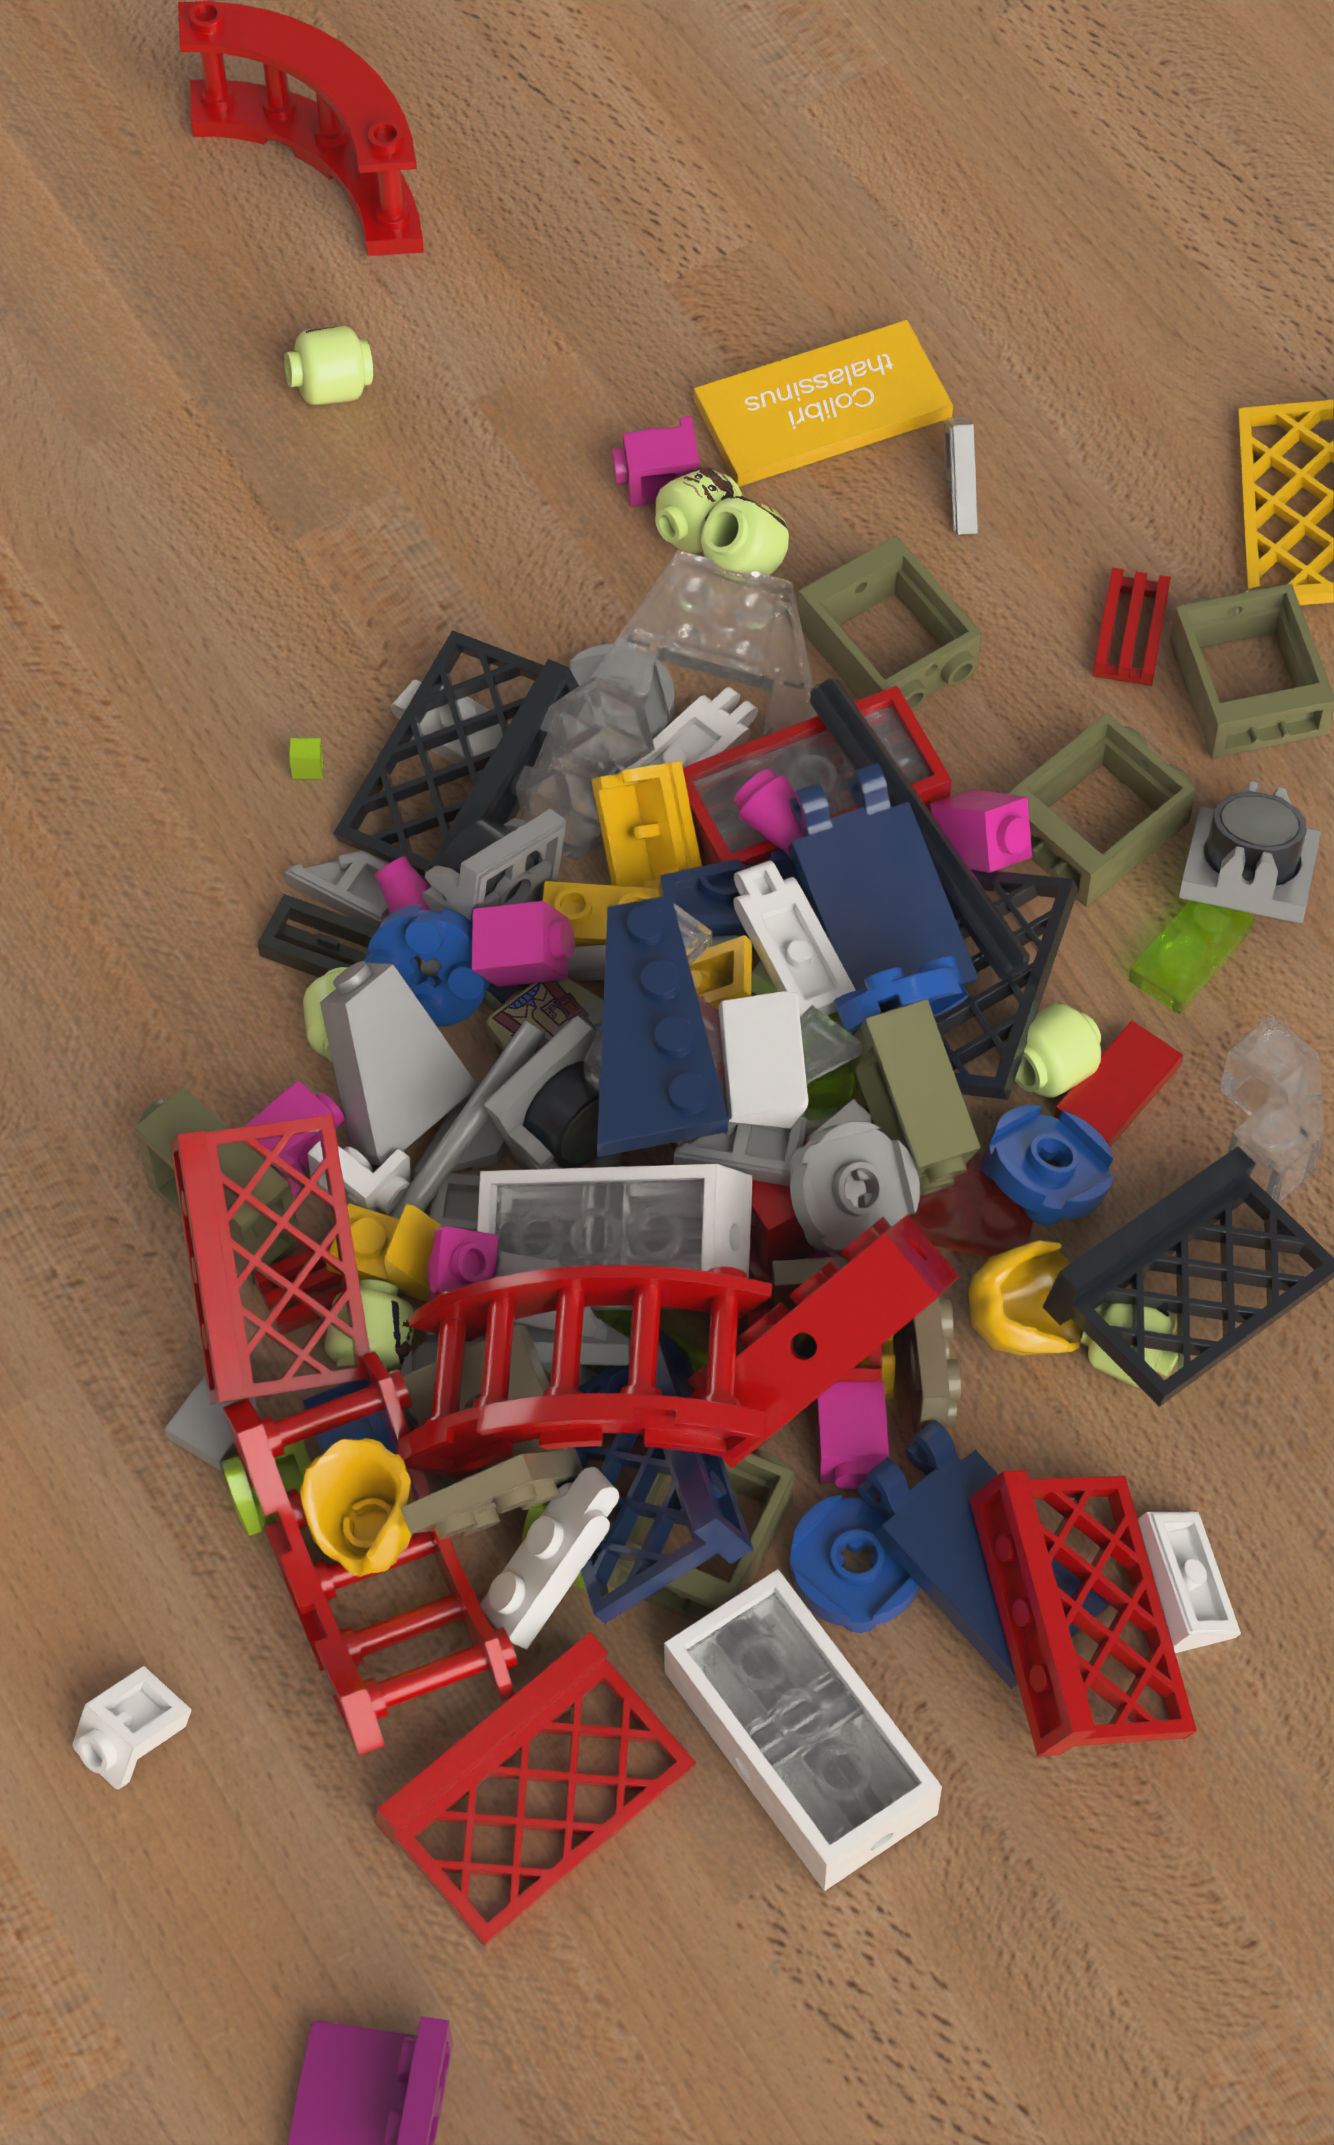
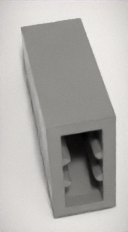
M361 961L348 967L335 978L333 985L336 989L324 998L320 1005L350 1147L360 1152L371 1165L381 1166L397 1149L404 1151L474 1091L478 1085L393 964L366 963Z

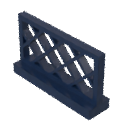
M659 1327L656 1388L662 1391V1396L688 1398L695 1392L687 1382L694 1375L688 1353ZM612 1365L579 1386L578 1390L583 1393H620L622 1387L628 1383L629 1365ZM617 1433L610 1449L596 1446L575 1447L583 1469L588 1459L603 1462L600 1471L613 1486L623 1466L639 1469L626 1498H619L613 1508L614 1511H619L606 1541H601L590 1559L581 1569L593 1614L606 1624L717 1553L732 1564L753 1550L722 1457L649 1447L645 1456L631 1454L629 1452L638 1435L635 1433ZM658 1473L670 1475L673 1480L661 1506L645 1503ZM568 1480V1481H565V1482H563V1483H561V1484H558V1485H557L558 1490H559V1488H560L561 1486H563L564 1484H566V1483H574L575 1480ZM638 1516L655 1519L641 1549L625 1546ZM674 1523L688 1526L692 1541L670 1555L661 1554ZM618 1559L635 1562L627 1581L609 1592L607 1583Z

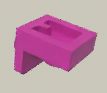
M449 1226L438 1227L434 1232L433 1251L427 1263V1277L430 1282L429 1302L434 1300L435 1296L443 1291H454L473 1283L495 1278L499 1235Z

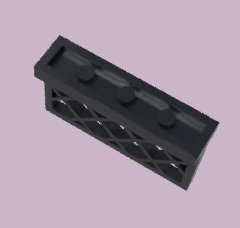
M452 630L333 834L340 842L388 862H393L400 857L406 856L411 866L420 875L425 877L427 871L439 864L448 846L459 833L473 822L483 818H494L504 825L515 818L585 697L570 668L550 659L547 660L545 665ZM461 653L481 661L484 674L452 685L449 674ZM491 664L499 668L492 670ZM519 676L534 680L526 697L503 705L498 684ZM489 688L495 709L463 721L457 700ZM449 704L455 724L423 736L420 723L426 713ZM500 723L503 736L497 747L474 756L468 735ZM459 739L465 760L433 771L428 751ZM419 754L425 775L394 787L390 775L396 764ZM470 775L473 788L467 799L444 808L438 786ZM429 790L435 812L404 823L398 802ZM389 805L395 827L372 836L358 831L368 813ZM440 826L443 840L432 859L428 860L414 854L408 838ZM400 842L401 848L394 846L392 844Z
M971 870L983 889L994 892L999 900L994 902V905L1001 915L1010 914L1020 929L1014 931L1021 944L1024 946L1030 942L1037 951L1034 962L1029 964L1028 969L1021 975H1017L1009 981L1002 980L973 998L966 991L968 998L963 1001L964 1003L939 1017L935 1022L952 1069L957 1071L954 1074L961 1094L1008 1100L1027 1045L1028 1030L1036 1018L1078 888L1075 880L1071 878L1001 871L989 873ZM1037 896L1055 898L1052 909L1030 923L1025 920L1018 910L1020 906ZM953 912L956 922H958V918ZM958 923L957 925L963 940L970 937L962 923ZM982 952L971 957L976 973L990 966ZM1013 994L1019 1003L1016 1015L992 1028L982 1012ZM974 1017L984 1031V1034L953 1051L943 1035ZM995 1047L1002 1057L996 1076L989 1077L969 1074L963 1065Z
M1239 1146L1059 1271L1042 1307L1060 1326L1072 1318L1159 1407L1334 1278V1258L1250 1177L1256 1163ZM1245 1202L1264 1221V1232L1232 1227V1211ZM1220 1220V1225H1215V1224H1214V1223H1216L1217 1221ZM1192 1239L1219 1242L1221 1264L1188 1259V1242ZM1233 1245L1265 1249L1266 1270L1234 1266ZM1176 1251V1257L1170 1256ZM1278 1252L1298 1254L1314 1271L1306 1277L1279 1273ZM1149 1270L1176 1274L1177 1296L1144 1291L1143 1274ZM1189 1276L1221 1281L1222 1303L1189 1298ZM1131 1283V1289L1125 1288ZM1234 1283L1266 1288L1267 1305L1262 1309L1235 1305ZM1279 1290L1285 1291L1279 1296ZM1104 1302L1131 1304L1133 1309L1132 1329L1109 1325L1094 1309ZM1144 1307L1177 1313V1335L1145 1331ZM1190 1315L1222 1320L1223 1338L1219 1341L1190 1337ZM1235 1322L1242 1323L1235 1328ZM1144 1348L1178 1353V1371L1164 1380L1145 1361ZM1190 1355H1196L1197 1357L1191 1361Z

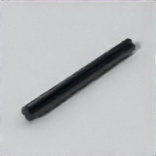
M829 678L822 683L816 684L810 691V704L855 770L878 763L887 783L891 807L906 802L910 803L951 909L997 976L1004 981H1009L1017 975H1021L1029 967L1030 955L840 681Z

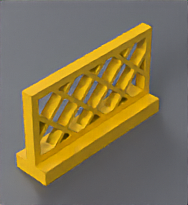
M1334 399L1239 408L1248 590L1260 586V577L1278 562L1297 575L1288 584L1292 583L1300 605L1334 602V582L1328 581L1319 574L1334 560V538L1316 526L1334 509V490H1330L1313 478L1330 461L1334 463V440L1328 443L1310 431L1320 421L1334 420ZM1278 425L1288 433L1273 447L1269 448L1252 437V427ZM1299 440L1319 453L1302 469L1282 457ZM1253 454L1260 458L1255 463L1253 460ZM1271 466L1291 479L1274 496L1255 484V481ZM1302 487L1322 500L1305 517L1285 505ZM1256 502L1262 505V507L1257 511ZM1274 514L1293 526L1276 544L1257 532V529ZM1305 535L1325 548L1309 565H1305L1288 553ZM1258 549L1265 553L1260 559Z

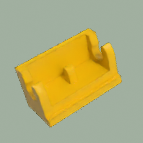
M681 761L623 770L621 774L591 779L612 886L659 889L661 875L702 867Z

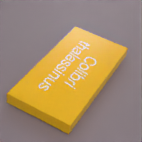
M908 320L694 388V402L738 487L946 420V418H952L953 404Z

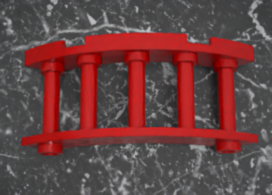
M210 0L178 2L180 52H200L204 80H190L193 137L233 138L263 145L270 139L293 148L295 157L315 168L329 180L334 178L347 193L348 202L353 208L364 234L367 256L424 253L419 213L413 194L400 171L417 169L413 138L404 112L395 95L381 76L361 56L344 43L319 28L293 17L267 9L235 3L214 2ZM223 54L248 58L263 63L266 85L227 80ZM287 74L315 91L317 102L290 91Z
M589 1265L526 1271L473 1283L454 1291L438 1293L434 1300L426 1303L410 1315L409 1323L410 1328L439 1334L432 1417L427 1418L424 1421V1425L399 1439L398 1454L404 1460L407 1468L460 1479L471 1471L487 1464L512 1457L513 1444L539 1439V1446L546 1450L602 1446L603 1433L644 1434L645 1447L683 1450L734 1459L765 1437L766 1412L740 1406V1401L734 1397L738 1319L743 1318L771 1297L772 1283L749 1279L744 1271L734 1267H715L708 1271L662 1266ZM633 1306L628 1386L623 1387L620 1393H583L578 1390L584 1307ZM661 1307L710 1313L706 1396L700 1399L662 1396V1391L656 1388ZM556 1311L550 1388L544 1390L543 1396L509 1400L514 1320ZM486 1332L481 1397L473 1401V1408L459 1411L465 1341L471 1342Z
M375 1351L362 1355L372 1386L276 1422L273 1421L271 1416L260 1420L249 1398L223 1407L249 1486L255 1489L264 1517L274 1513L276 1522L265 1525V1531L320 1671L326 1670L336 1692V1695L332 1696L333 1702L359 1756L385 1746L377 1720L388 1716V1708L484 1671L488 1673L503 1701L515 1694L508 1669L518 1666L512 1643L505 1628L501 1627L493 1630L467 1579L450 1537L439 1540L436 1531L413 1533L408 1548L397 1558L396 1563L390 1566L389 1570L434 1554L450 1595L354 1632L351 1626L339 1630L328 1604L329 1600L337 1598L336 1590L383 1572L370 1573L358 1577L348 1572L337 1561L328 1565L325 1564L323 1559L312 1563L300 1529L308 1527L300 1493H298L296 1488L285 1491L274 1458L285 1454L283 1447L381 1412L388 1435L396 1454H398L399 1439L410 1433L402 1410L412 1407V1403L400 1371L397 1369L388 1372ZM406 1467L416 1501L432 1494L424 1471ZM459 1620H462L474 1645L380 1682H376L374 1677L362 1680L357 1670V1667L364 1665L363 1657Z

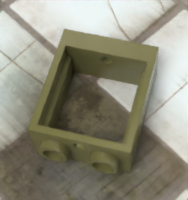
M897 535L798 591L797 626L859 700L898 686L913 712L922 705L928 696L947 685L957 686L963 683L978 668L982 633ZM896 593L942 647L891 677L884 679L839 625Z
M1292 583L1271 588L1268 586H1258L1241 594L1216 599L1198 598L1186 605L1176 606L1170 643L1211 758L1328 735L1334 712V694ZM1275 633L1295 688L1220 703L1200 648Z
M1106 713L1007 794L1028 798L1031 859L1051 877L1074 879L1078 888L1076 899L1087 907L1190 822L1196 788L1182 769L1176 765L1167 764L1149 749L1143 737L1135 729L1129 726L1124 727L1109 713ZM1101 765H1104L1156 810L1103 854L1049 808Z
M928 999L866 1018L845 1049L866 1109L871 1115V1123L881 1127L876 1130L885 1133L891 1141L899 1140L909 1151L919 1176L920 1196L945 1189L955 1183L953 1177L967 1171L965 1164L981 1147Z
M184 1086L168 1099L162 1098L151 1104L142 1114L139 1123L134 1127L149 1188L180 1217L181 1212L170 1140L178 1134L230 1129ZM242 1142L217 1146L221 1173L241 1188H244L264 1159ZM271 1166L250 1193L279 1216L283 1215L293 1201L290 1183ZM224 1188L226 1208L228 1210L237 1196ZM243 1202L229 1221L231 1239L251 1254H254L272 1230L274 1224ZM294 1213L288 1222L298 1229L296 1213ZM281 1230L260 1260L268 1266L284 1259L300 1243ZM234 1253L236 1269L241 1272L247 1262ZM255 1268L246 1278L253 1285L255 1284L253 1273L258 1271Z
M754 1450L732 1469L724 1461L733 1490L765 1503L749 1535L753 1550L737 1560L728 1581L726 1582L693 1568L644 1599L645 1601L697 1622L751 1587L793 1498L794 1471L787 1469L784 1462L771 1453ZM658 1473L645 1503L661 1506L673 1481L672 1476ZM638 1516L625 1546L641 1549V1544L654 1519ZM618 1559L607 1585L617 1588L624 1584L635 1562Z

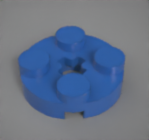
M423 905L402 907L389 914L381 922L369 942L367 954L363 961L366 963L393 964L437 1028L438 1026H451L465 1020L480 1006L490 985L488 980L472 971L473 923L460 913L444 907L440 913L432 910H420ZM419 956L425 962L433 958L439 961L441 966L437 972L438 977L422 973L417 968L418 963L414 957Z
M944 957L926 963L918 968V974L908 977L904 976L901 967L876 973L864 980L867 988L852 991L836 998L834 1003L845 1036L850 1034L852 1039L866 1018L928 999L933 1016L942 1014L961 1004L968 996L955 957Z
M1041 1105L1019 1106L1009 1110L998 1120L981 1159L982 1171L987 1177L994 1180L1003 1193L1024 1207L1027 1216L1038 1224L1053 1226L1058 1224L1061 1218L1073 1219L1092 1213L1103 1202L1113 1183L1114 1175L1111 1176L1109 1170L1113 1156L1107 1142L1097 1130L1076 1115L1062 1111L1059 1119L1049 1115L1039 1114L1043 1107ZM1054 1159L1059 1163L1060 1167L1049 1165L1046 1161Z
M843 1494L828 1497L814 1505L797 1524L792 1539L789 1575L796 1593L806 1607L814 1614L832 1624L842 1625L851 1632L864 1633L872 1630L877 1624L886 1623L904 1612L914 1601L920 1586L874 1536L886 1520L869 1506L863 1498L851 1497L842 1499ZM863 1548L871 1551L872 1554L869 1558L871 1569L865 1573L860 1571L852 1573L844 1569L845 1559L841 1555L842 1551L849 1549L853 1553H858Z

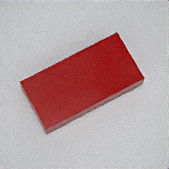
M1131 1020L1101 1054V1062L1095 1073L1074 1086L1056 1106L1054 1117L1059 1119L1062 1111L1078 1116L1097 1130L1108 1146L1111 1147L1178 1070L1182 1063L1183 1054Z

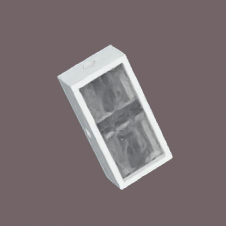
M719 1164L480 1171L477 1231L499 1235L495 1278L501 1251L568 1264L571 1267L642 1265L708 1271L715 1267H734L744 1271L747 1274V1278H749L752 1175ZM633 1306L590 1307L592 1311L633 1310ZM661 1307V1310H672V1309H676V1308Z
M778 1569L664 1643L665 1674L824 1891L938 1815L942 1786Z

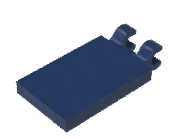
M876 763L853 772L854 778L848 779L847 783L858 809L830 818L827 798L820 783L795 791L796 797L790 799L789 804L803 838L792 841L788 846V850L808 902L855 990L867 988L864 980L876 973L901 967L904 976L908 977L918 974V968L922 965L949 956L955 957L964 986L973 984L978 979V975L910 803L906 802L891 807L887 783L880 765Z
M933 1420L913 1437L915 1441L904 1450L909 1461L926 1475L925 1478L909 1490L903 1472L887 1457L867 1473L868 1479L857 1487V1491L864 1501L886 1520L874 1536L1012 1690L1018 1683L969 1500L970 1496L998 1474L977 1450H974L961 1460L947 1430L940 1423ZM1054 1558L1051 1565L1057 1586L1068 1596L1072 1597L1081 1580ZM1091 1589L1081 1606L1097 1618L1110 1604ZM1071 1622L1069 1631L1071 1638H1073L1081 1630Z

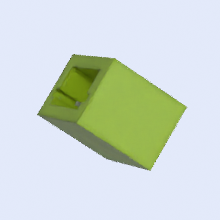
M290 738L289 761L292 779H323L324 757L321 738Z

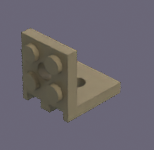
M844 1256L773 1261L771 1310L781 1301L789 1310H793L797 1305L789 1297V1294L830 1260L833 1259L841 1269L849 1262ZM937 1298L895 1333L903 1334L915 1435L933 1420L940 1423L945 1429L947 1427H957L956 1399L961 1398V1379L958 1359H950L949 1338H953L954 1335L952 1304L950 1298Z
M515 1325L508 1399L514 1400L543 1396L544 1390L550 1388L549 1382L526 1325ZM485 1339L465 1348L459 1411L473 1408V1401L481 1397ZM436 1362L403 1376L411 1399L412 1410L419 1427L424 1425V1421L427 1418L432 1417ZM539 1439L528 1440L513 1444L512 1457L487 1464L471 1471L460 1479L438 1475L444 1489L403 1506L401 1510L411 1534L436 1531L439 1540L459 1533L464 1537L501 1522L497 1511L503 1513L520 1506L522 1510H527L560 1496L557 1485L568 1480H575L584 1469L575 1447L546 1450L539 1446Z

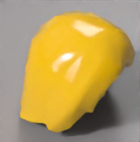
M1037 1240L994 1255L972 1277L968 1289L971 1325L993 1350L1025 1356L1072 1352L1080 1348L1081 1328L1072 1318L1060 1326L1042 1308L1059 1271L1070 1264L1068 1258L1059 1252V1249L1062 1247L1060 1243Z
M342 1439L333 1444L322 1455L315 1458L312 1464L306 1468L303 1483L300 1487V1496L312 1539L324 1554L340 1562L348 1572L358 1577L389 1570L390 1566L395 1564L397 1558L408 1548L409 1541L413 1535L409 1531L401 1507L415 1502L416 1498L411 1487V1479L401 1456L393 1454L381 1442L373 1439Z

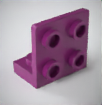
M420 2016L417 2035L314 2021L310 2026L287 2145H435L453 2050L449 2020Z

